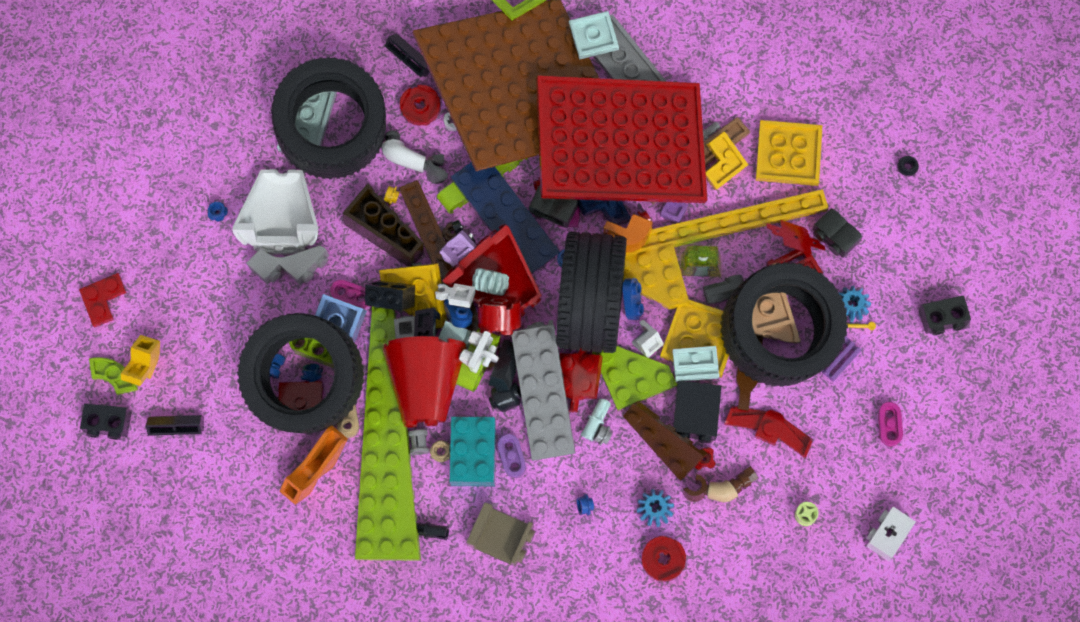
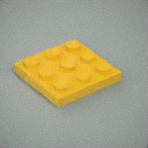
M760 120L755 181L818 186L823 125Z
M689 300V305L677 307L660 358L673 362V349L716 346L719 377L722 378L729 357L723 346L722 333H720V329H722L720 325L722 321L721 316L724 311Z

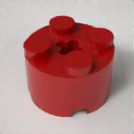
M493 295L492 300H486V297L479 298L478 327L480 328V333H484V331L489 333L500 331L502 335H512L513 330L521 327V299L516 301V297L508 295Z

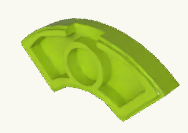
M89 358L93 380L102 379L109 382L114 387L117 395L138 391L137 385L121 380V372L125 368L122 364L109 358Z

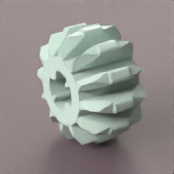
M478 268L473 275L472 286L481 292L504 295L506 289H508L509 277L504 273Z

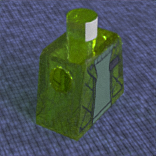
M687 246L681 255L682 276L721 277V255L717 246Z

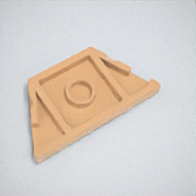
M770 293L761 296L755 304L752 315L755 335L794 344L800 343V337L786 293Z

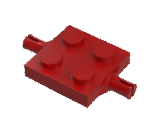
M581 348L580 351L578 350V352L573 354L560 353L566 397L571 399L569 412L578 413L579 400L597 399L603 360L601 355H589L587 351H582Z

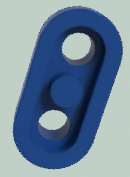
M626 278L622 287L625 314L628 320H639L644 313V305L641 303L640 295L642 288L636 278Z
M444 300V310L453 326L466 328L472 324L470 308L449 305V300Z

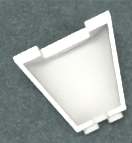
M275 169L260 170L233 225V233L242 244L246 245L248 243L254 246L253 250L259 251L262 248L271 255H290L302 252L306 246H312L316 242L318 225L303 170L291 169L284 174L279 173Z

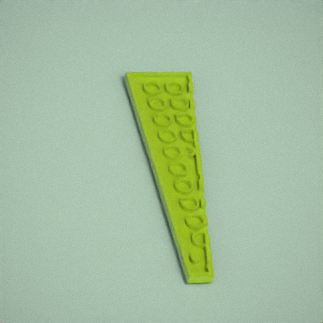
M373 306L355 559L369 561H422L419 534L417 532V513L415 512L413 475L410 465L411 455L408 427H404L382 351L383 344L388 346V341L396 339L394 326L396 313L392 309Z

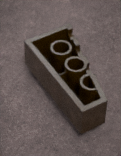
M369 183L366 184L342 213L344 225L406 266H413L412 264H416L424 254L421 239L406 223L404 224L394 210H391L386 205L383 198L374 192Z

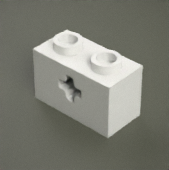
M892 507L889 512L884 510L878 519L881 522L877 530L873 528L866 538L869 540L866 547L887 561L893 558L916 522L895 507ZM890 528L893 530L891 533L892 535L890 537H887L886 533L887 530Z

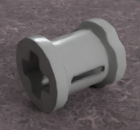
M427 430L408 432L412 444L410 455L430 453L426 442Z

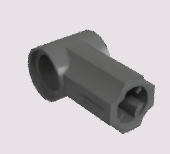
M740 274L726 278L723 282L703 286L707 305L727 301L733 291L744 281L743 276Z

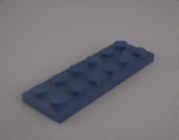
M470 162L450 177L491 232L494 229L498 232L500 230L499 226L506 223L509 226L531 274L560 253L495 166L475 171L472 162Z

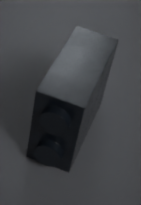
M678 381L673 427L676 429L675 432L683 438L698 439L700 443L708 444L712 440L716 441L722 386Z

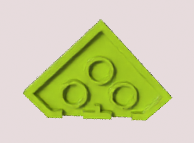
M619 346L616 347V352L604 353V350L601 353L592 352V355H601L603 357L601 375L617 411L632 406L637 401H644L677 387V383L668 365Z

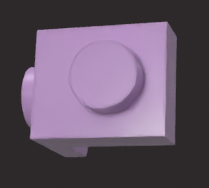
M462 230L442 247L440 254L446 263L454 267L463 257L475 249L477 245Z

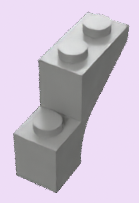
M317 246L286 257H275L266 253L261 248L246 264L267 285L270 282H275L283 270L301 286L313 278V272L318 267L322 268L327 264L329 254L324 247Z

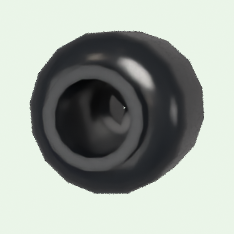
M512 383L510 390L497 392L496 388L493 387L489 402L494 409L497 408L501 412H507L520 405L522 398L521 390L516 383Z

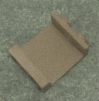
M484 502L466 543L471 548L516 567L518 562H523L527 553L524 550L527 542H532L536 531L533 530V523L529 522L527 524L495 510L493 505Z

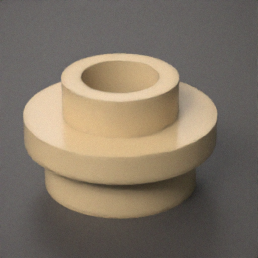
M443 440L433 443L430 448L431 457L437 462L447 461L450 458V444ZM439 448L445 449V453L443 455L437 454V450Z

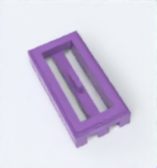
M846 336L844 344L848 346L827 369L821 371L833 382L862 350L860 347L857 348L855 343L850 342ZM851 349L854 350L853 354L834 375L830 374Z

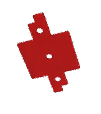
M780 220L781 228L766 224L767 229L772 230V234L783 237L784 246L808 254H812L811 247L825 251V246L821 245L819 240L809 237V232L804 227Z

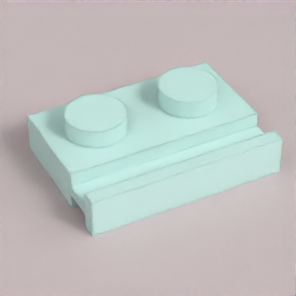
M716 346L673 349L675 382L719 378Z

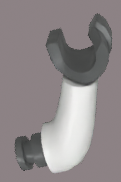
M388 131L385 134L386 140L382 144V151L386 159L422 173L426 170L427 179L434 184L442 183L448 178V173L438 167L444 164V154L433 155L426 160V156L404 146V143L400 141L399 132Z

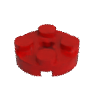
M417 85V87L412 89L410 87L400 98L401 114L407 122L413 125H429L439 116L441 111L440 98L437 92L427 85ZM423 101L425 107L417 109L415 104H420Z
M659 536L646 544L642 552L641 562L648 576L656 581L668 582L676 579L685 568L686 553L683 546L677 540L666 536ZM659 554L669 555L668 564L664 565L658 562V559H660Z

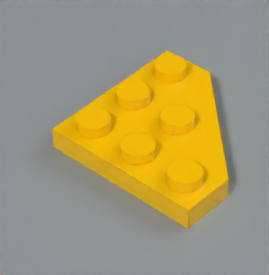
M673 244L625 257L623 282L626 278H636L642 288L640 295L660 303L669 310L690 304Z
M438 263L379 270L381 281L415 285V306L404 310L410 316H415V311L434 307L440 313V320L436 319V329L443 328L445 321H447L444 300H437L435 292H438V285L441 284Z

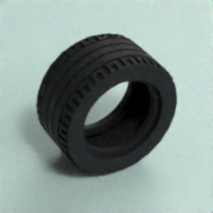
M336 57L314 58L311 61L299 64L297 68H293L291 72H288L275 91L271 105V114L277 142L286 159L290 160V163L295 165L297 169L303 170V173L306 172L308 175H313L316 178L322 177V179L345 178L347 175H354L360 169L366 168V165L370 164L372 159H375L376 153H379L386 133L384 97L374 78L370 77V74L357 64L342 58L337 59ZM328 91L343 93L357 102L364 113V121L358 133L348 142L332 147L319 146L309 142L299 133L295 126L297 113L303 103L318 93Z
M574 231L567 233L557 316L556 344L559 348L569 349L570 347L571 350L579 351L581 348L582 351L589 352L592 349L593 352L600 353L602 350H604V353L616 352L627 238L624 236L615 235L613 237V235L608 234L602 236V234L598 233L591 235V233L587 232L580 234V232Z
M784 262L782 264L768 265L743 281L726 302L721 316L722 321L720 322L722 329H720V333H722L721 339L724 341L723 346L726 349V353L730 356L729 359L733 361L734 366H737L739 371L743 372L745 376L751 377L753 381L756 380L758 383L780 387L798 384L827 368L835 360V357L839 355V351L842 350L848 328L845 303L842 300V296L839 295L838 289L834 287V284L827 277L823 276L822 273H818L816 269H812L810 266H803L800 263L795 264L794 262L790 264ZM782 292L796 298L806 307L813 321L814 335L808 351L803 356L797 358L780 357L768 351L759 342L753 329L752 315L755 304L761 296Z
M288 313L277 318L274 317L271 321H266L264 325L259 326V329L255 330L254 334L248 338L249 340L245 343V348L241 351V357L239 356L240 363L237 366L239 390L242 393V398L245 400L244 403L249 407L248 409L261 422L279 431L315 433L323 431L331 425L335 426L354 409L353 406L357 404V400L361 396L360 391L363 389L364 365L362 364L363 359L360 356L357 345L341 327L315 315ZM301 338H313L320 342L331 355L334 364V380L329 393L320 403L309 409L297 411L285 406L276 397L270 383V368L275 355L287 343Z

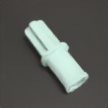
M602 398L599 399L592 414L588 415L589 420L580 434L582 437L590 441L594 440L600 425L604 424L603 419L611 406L609 401Z

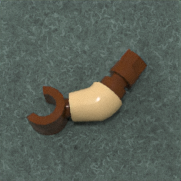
M751 466L736 475V479L710 482V484H707L701 475L696 474L695 483L701 489L691 491L688 487L683 488V495L691 502H698L705 495H708V499L722 503L730 502L738 497V494L742 491L741 488L746 489L751 483L758 479V476Z

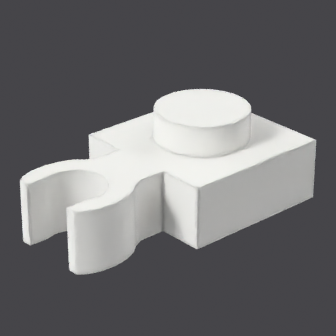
M454 283L453 288H450L444 284H439L438 292H435L436 299H448L449 305L470 308L475 295V287Z

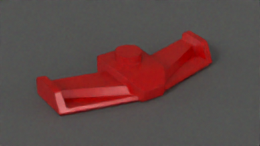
M738 406L731 407L724 425L757 430L755 438L774 446L779 439L806 459L813 439L787 421L783 414L774 410L764 411L749 408L748 411L737 409Z

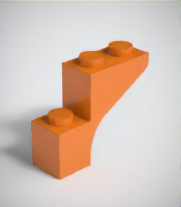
M332 425L328 427L305 460L285 478L279 492L295 505L310 495L318 479L335 466L348 438Z

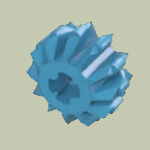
M854 285L851 286L850 291L844 287L842 293L838 292L845 303L844 307L847 310L846 314L849 316L850 322H853L855 317L861 321L863 315H868L869 310L867 308L871 306V302L866 301L869 298V294L862 295L863 288L855 291ZM850 300L852 301V303L853 301L856 302L855 307H853V304L852 306L848 304Z
M651 489V496L644 492L642 496L645 500L639 499L637 504L642 506L637 508V513H644L640 520L644 521L649 518L647 526H651L653 520L656 527H660V519L663 523L667 524L668 518L666 516H673V512L668 509L674 508V503H667L671 496L667 495L663 498V490L659 491V495H655V490ZM654 503L659 504L661 511L657 510V513L652 512L650 505L654 506Z

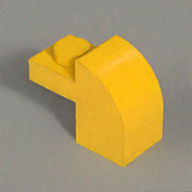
M143 335L137 338L131 346V360L121 372V380L141 386L146 378L151 379L159 360V340Z

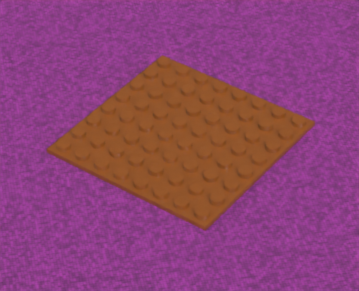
M561 0L545 1L514 20H511L503 11L413 30V36L475 171L539 155L537 76L599 78L589 57L579 60L569 26L570 18Z

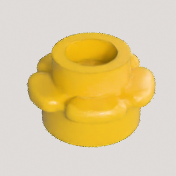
M388 186L383 200L389 203V206L391 203L396 204L400 193L396 191L397 186L395 188Z

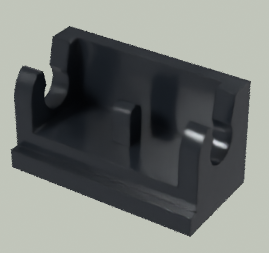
M434 307L415 311L414 337H435L436 319L440 320V313Z

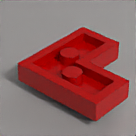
M119 273L79 289L94 328L114 320L107 301L127 293Z

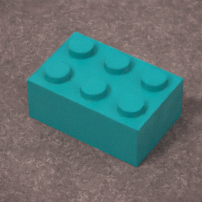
M451 417L449 480L451 486L495 487V417Z

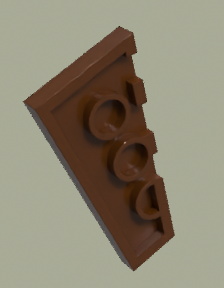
M640 401L633 403L623 415L626 421L680 481L687 477L708 454L705 450H699L692 445L693 441L689 438H683L676 433V429L670 424L666 425L660 421V416Z

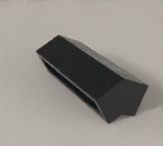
M397 33L388 37L385 47L419 77H426L430 73L424 57ZM411 59L414 62H416L422 69H420L415 63H413Z
M503 340L498 354L499 359L495 363L488 384L495 387L497 392L510 390L517 370L513 342Z
M202 415L148 417L146 422L148 436L202 434V431H204V417ZM179 426H197V427H182V428H178ZM153 427H173V428H153Z

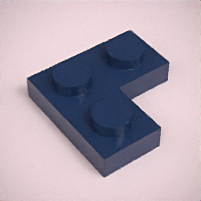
M575 199L578 201V206L583 216L602 211L606 220L616 225L627 223L631 219L622 201Z

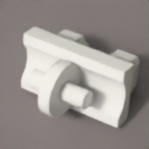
M475 331L471 333L468 342L477 348L474 353L464 349L459 358L462 363L469 367L471 372L477 373L481 363L485 367H488L490 361L497 363L499 358L494 355L497 347L491 345L493 341L491 333L484 331L483 334Z

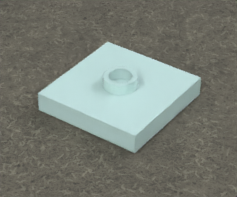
M609 11L569 20L579 60L619 50Z

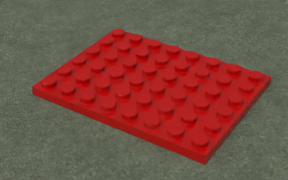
M537 76L541 198L706 203L708 201L700 83Z

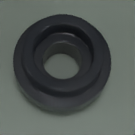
M904 156L899 160L897 168L902 175L909 177L917 173L919 164L914 157ZM910 164L912 168L906 169L904 165Z

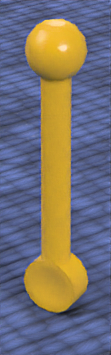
M869 322L868 324L847 323L848 328H868L869 330L876 328L874 322Z

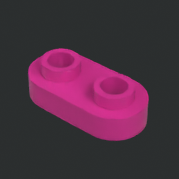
M337 280L331 285L330 293L333 298L362 309L368 307L365 305V300L363 302L357 300L359 296L365 297V287L345 280ZM344 289L345 294L339 295L338 291Z
M886 402L878 411L880 440L884 445L893 447L898 445L903 438L901 409L893 402ZM886 411L892 412L893 417H892V418L886 417L885 412H886ZM892 432L895 438L889 439L887 433Z

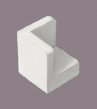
M641 320L639 323L644 332L632 344L649 358L664 343L658 331L644 320Z

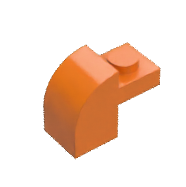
M634 214L627 228L606 221L603 235L608 234L613 235V237L615 235L624 236L627 238L626 252H634L645 245L652 231L653 222Z

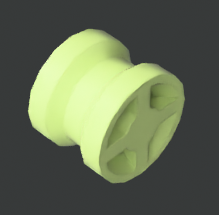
M811 502L801 503L795 511L796 521L802 526L812 525L818 518V508Z

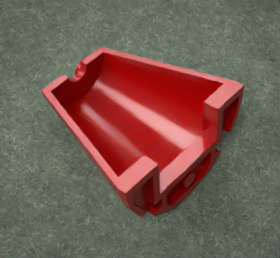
M505 223L499 226L500 230L498 232L494 229L476 244L475 249L463 257L454 270L450 269L442 281L451 288H453L454 283L472 286V278L475 270L478 268L507 274L509 285L504 295L514 296L516 301L521 299L522 318L526 313L524 309L529 305L532 308L541 301L540 297L542 295L509 226ZM475 289L473 301L478 304V299L486 297V300H492L493 295L496 294L481 292Z
M415 336L388 341V346L383 344L384 359L404 427H417V424L420 422H424L425 426H437L438 422L446 421L462 365L459 358L463 350H466V343L448 338L447 342L439 339V337Z

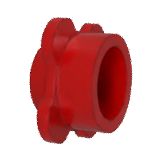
M710 447L703 448L708 453L705 456L706 460H701L695 469L701 470L705 467L712 469L716 464L713 460L714 450Z

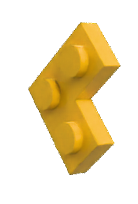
M725 131L706 144L718 160L706 170V179L714 190L719 189L748 166V163Z

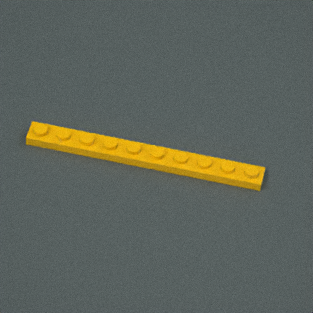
M821 189L652 229L643 247L634 252H626L625 257L671 244L674 247L767 226V223L776 224L780 223V220L788 221L827 212L829 207L824 191Z

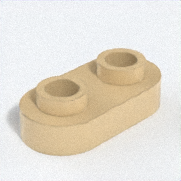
M356 405L353 406L354 409L348 413L347 417H344L341 422L337 423L338 431L347 438L356 436L360 429ZM351 423L352 427L350 429H345V424Z

